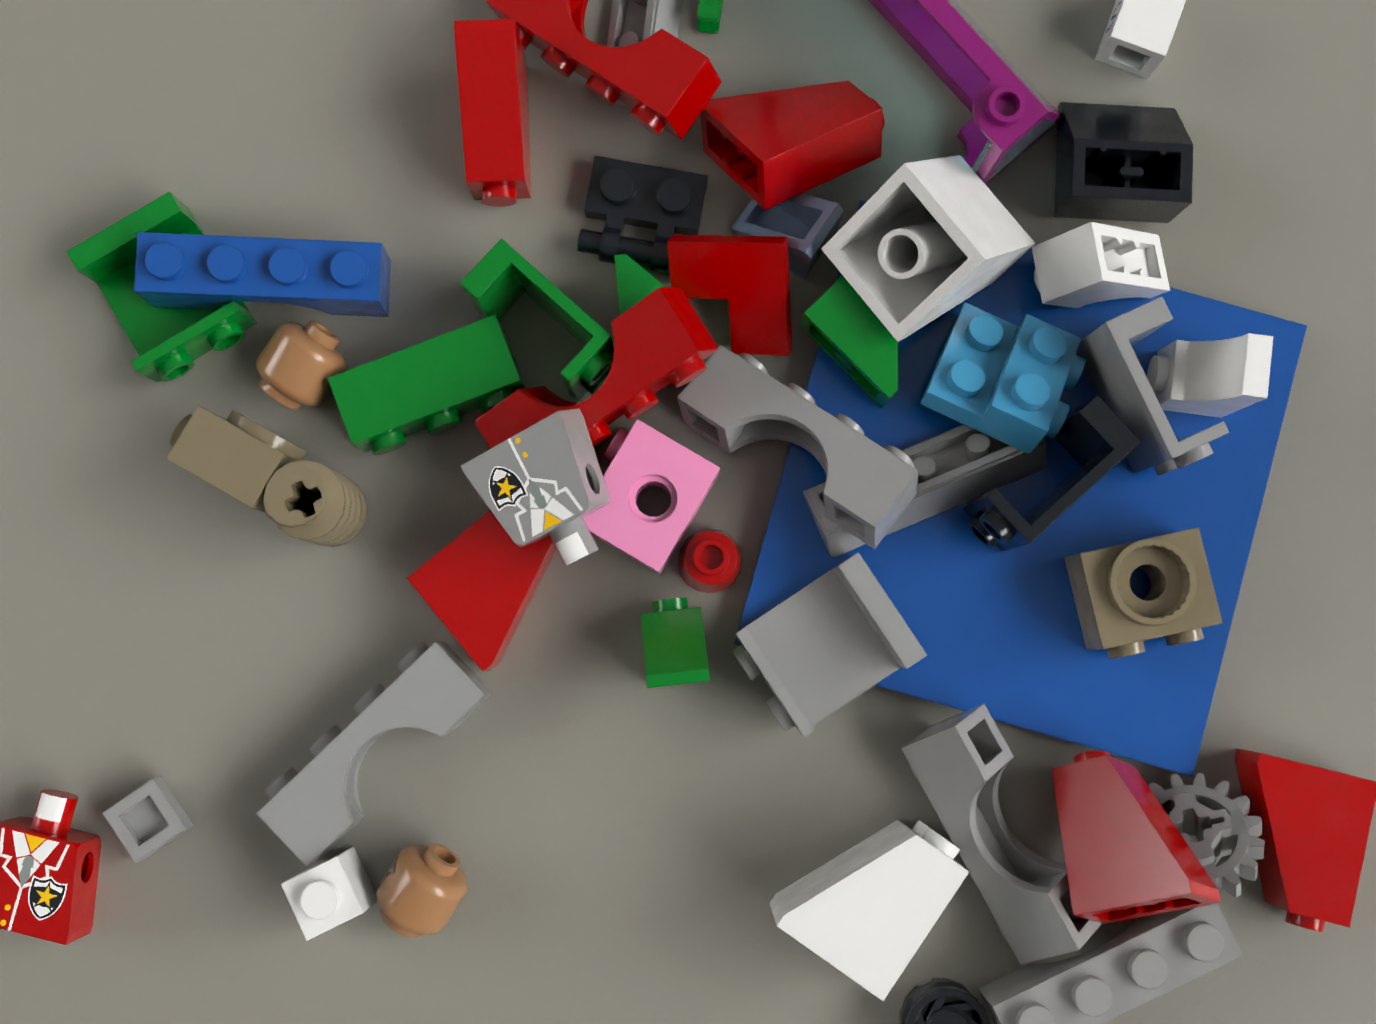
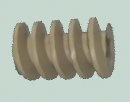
M307 460L290 462L278 469L267 483L263 499L266 515L277 524L281 531L292 538L330 547L346 544L355 538L365 524L368 509L365 495L356 482L321 463Z

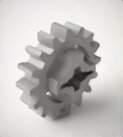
M1197 773L1193 785H1184L1178 774L1171 775V788L1164 790L1154 782L1148 785L1165 812L1167 814L1170 813L1168 816L1218 890L1224 888L1233 897L1237 898L1240 896L1241 881L1239 876L1255 881L1258 876V863L1255 860L1264 859L1265 840L1258 838L1262 835V820L1260 816H1248L1250 813V799L1246 795L1233 800L1229 799V782L1225 780L1220 782L1214 789L1206 787L1205 776L1202 773ZM1189 835H1195L1198 842H1192ZM1231 855L1226 862L1216 867L1221 857Z

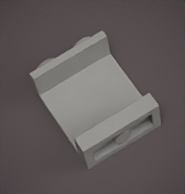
M1163 297L1105 322L1080 342L1076 355L1086 359L1083 370L1095 395H1098L1141 441L1140 444L1125 456L1133 473L1153 466L1158 476L1176 468L1180 469L1213 454L1214 452L1209 442L1230 433L1223 421L1177 440L1132 348L1133 345L1173 319Z
M859 552L736 632L734 635L741 645L732 650V653L749 679L752 681L761 675L774 694L765 703L782 729L786 732L795 726L799 734L804 738L815 731L812 726L899 668L908 669L927 656Z

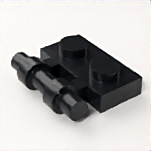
M595 156L584 211L586 218L603 220L606 223L603 232L581 229L577 251L599 255V261L615 264L614 255L627 254L635 262L650 264V270L668 273L667 241L670 237L675 235V233L698 235L708 175ZM625 224L657 230L655 240L648 241L623 236Z

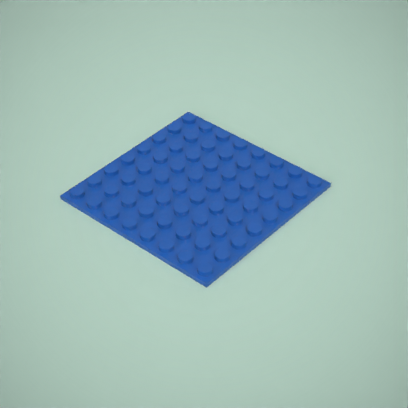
M860 200L857 211L866 203V201ZM1030 248L992 284L905 339L898 341V391L882 408L818 346L806 391L814 399L815 405L832 416L840 413L851 418L861 427L864 436L884 448L885 445H891L903 450L963 425L956 420L921 405L920 402L956 315L964 302L1016 326H1019L1026 314H1029L1082 338V341L1105 322L1163 297L1173 319L1132 346L1146 377L1152 357L1154 355L1157 356L1159 350L1175 340L1215 341L1236 338L1248 333L1274 336L1267 399L1222 418L1163 410L1177 440L1224 421L1230 433L1209 442L1214 452L1213 454L1160 476L1157 475L1153 466L1133 473L1126 457H1124L1034 541L1003 552L997 545L993 549L985 546L969 529L967 522L971 517L963 509L970 502L967 501L886 535L875 549L865 544L839 556L831 557L803 494V491L826 482V473L819 461L810 452L799 445L791 443L738 627V631L859 552L927 654L926 657L908 669L899 668L875 684L876 686L963 711L984 703L994 720L1193 777L1307 325L1170 287V291L1151 298L1113 299L1087 304L1079 308L1042 304L1041 294L1034 281L1035 263L1032 248ZM840 271L837 280L842 276ZM1084 370L1074 388L1070 392L1063 389L1059 401L1070 406L1068 413L1096 396ZM1047 435L1043 437L1046 442L1045 468L997 489L1022 517L1080 465L1055 438ZM1199 527L1223 623L1202 628L1204 639L1194 642L1167 646L1165 636L1143 641L1145 652L1126 657L1108 659L1106 649H1086L1064 557ZM1136 568L1130 577V588L1140 599H1144L1148 595L1150 580L1142 569ZM735 638L734 645L739 646L741 644L739 643L737 638Z

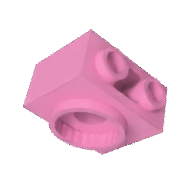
M637 419L630 432L623 428L619 429L604 455V459L611 462L603 475L609 494V504L583 517V520L591 535L660 575L719 476L720 467ZM658 486L669 493L671 504L664 514L650 517L644 515L638 509L637 499L644 489Z

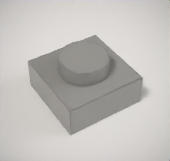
M162 776L151 779L102 813L134 863L146 859L194 826Z

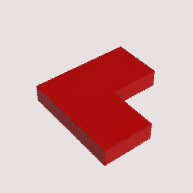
M672 235L667 241L671 287H681L687 298L728 299L731 351L734 354L789 356L793 349L788 237Z

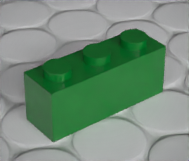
M496 315L328 378L352 445L364 452L372 450L373 455L386 454L407 444L406 436L427 429L429 434L450 430L462 423L461 415L482 408L483 412L486 413L516 390L526 388L503 327Z

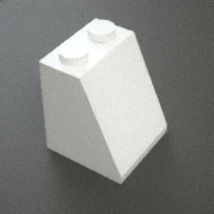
M961 155L904 163L821 249L898 342L992 284L1036 243Z
M896 820L779 891L769 904L777 927L884 1001L969 871L954 860L960 849L926 824L918 820L913 829H911L901 821Z

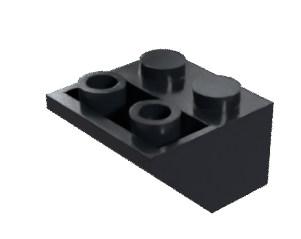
M1060 102L1058 112L1061 114V118L1057 122L1054 217L1169 223L1192 203L1193 143L1175 108Z

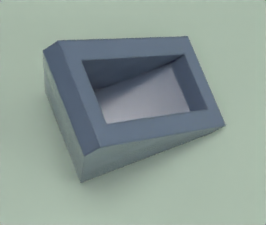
M803 193L767 210L762 208L752 198L731 229L738 236L788 237L789 270L804 280L822 255L823 251L821 248L836 234L844 209L839 203Z

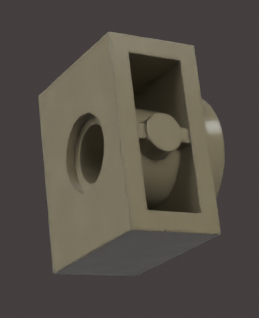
M198 405L194 413L185 416L173 431L170 440L173 448L166 460L250 508L266 513L263 499L266 485L273 474L287 463L303 460L308 452L233 409L227 419Z
M1199 527L1064 557L1086 649H1106L1108 659L1145 652L1143 641L1165 636L1167 646L1204 639L1202 628L1223 623ZM1136 568L1142 569L1150 580V590L1144 599L1138 598L1130 588V577Z

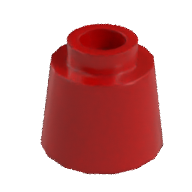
M708 528L696 531L686 538L679 549L678 567L680 575L689 586L699 592L715 593L725 590L736 581L741 572L743 559L740 547L730 535L721 530Z

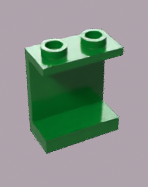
M169 191L66 251L77 271L97 283L139 356L130 362L136 372L156 382L160 380L171 381L185 375L194 367V360L211 350L222 351L236 345L244 338V331L257 324L245 302L232 301L220 305L214 310L155 308L134 292L138 232L204 235L190 209Z
M501 238L465 276L460 285L477 312L484 318L496 315L498 320L526 293L584 345L582 350L560 374L569 394L577 401L587 391L593 395L602 386L611 369L614 356L611 335Z

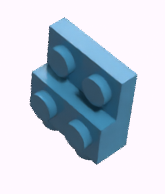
M964 302L956 315L920 404L1031 454L1045 435L1054 438L1058 434L1067 417L1070 406L1059 400L1063 389L1070 392L1074 388L1084 369L1086 359L1076 355L1082 338L1029 314H1026L1020 325L1016 326Z

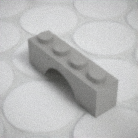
M720 345L718 347L719 350L714 352L705 363L707 369L691 380L677 397L684 423L728 453L761 440H783L806 449L819 461L827 476L823 492L825 517L875 549L917 495L918 469L914 468L913 461L900 449L891 445H885L883 448L864 436L861 427L851 418L840 413L832 416L815 405L812 396L800 386L794 383H787L785 386L768 375L765 367L751 355L740 353L738 356Z
M421 642L398 663L397 667L402 671V674L387 689L378 684L368 691L353 707L359 715L343 731L337 725L328 730L309 749L315 756L310 763L299 773L293 767L290 768L265 791V794L271 800L256 814L306 867L326 855L365 817L358 798L357 778L366 752L377 739L396 728H416L439 737L451 734L493 693L445 642H435L430 647Z
M983 703L930 725L901 749L910 764L912 773L919 780L939 816L943 829L948 833L953 844L960 849L958 853L969 871L971 880L978 887L998 923L1002 936L1008 941L1020 965L1080 950L1102 923L1073 916L1066 864L1056 863L1035 854L1019 841L1007 825L1000 809L998 786L1003 770L1014 756L985 704Z
M1217 903V906L1210 907V905L1135 918L1134 922L1121 934L1097 948L1057 962L1030 963L979 988L978 991L994 1024H1105L1242 957L1243 954Z

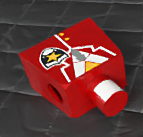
M43 789L40 792L33 818L20 816L0 821V929L67 945L91 933L102 841L97 834L70 828L79 798L77 795L60 790Z

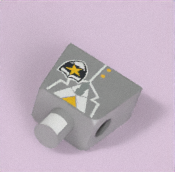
M580 408L557 411L460 466L465 476L502 527L519 547L537 542L550 535L565 567L599 550L583 517L609 504V494Z

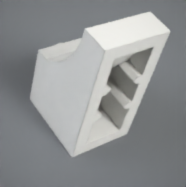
M1089 222L1032 247L1035 263L1034 281L1041 294L1042 304L1079 308L1087 304L1113 299L1151 298L1170 291L1160 238L1156 234Z
M1248 333L1236 338L1215 341L1175 340L1159 350L1157 356L1154 355L1148 366L1147 379L1163 410L1222 418L1267 399L1274 336Z

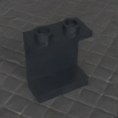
M1098 395L1069 412L1060 431L1054 437L1080 465L1026 515L1022 517L996 488L971 500L963 507L965 512L971 517L967 522L969 529L985 546L993 549L997 545L1003 552L1030 544L1141 443Z

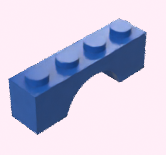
M138 232L134 292L155 308L214 310L216 307L232 301L272 302L308 307L330 315L389 317L391 260L383 244L377 242Z

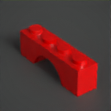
M488 0L486 2L499 19H515L524 50L531 43L543 51L541 58L561 75L569 78L574 71L587 79L585 83L586 88L606 104L614 106L617 100L632 108L630 116L655 135H659L662 129L682 140L722 83L709 57L662 28L643 41L623 47H608L588 40L584 29L588 0Z
M659 287L611 322L614 338L612 366L602 386L585 401L577 403L565 400L545 386L516 390L477 418L474 423L490 449L557 411L580 408L584 416L593 447H595L612 435L608 427L611 423L623 415L628 420L634 419L654 407L659 402L655 393L666 385L673 382L677 388L702 374L707 369L703 360L719 350L682 288Z

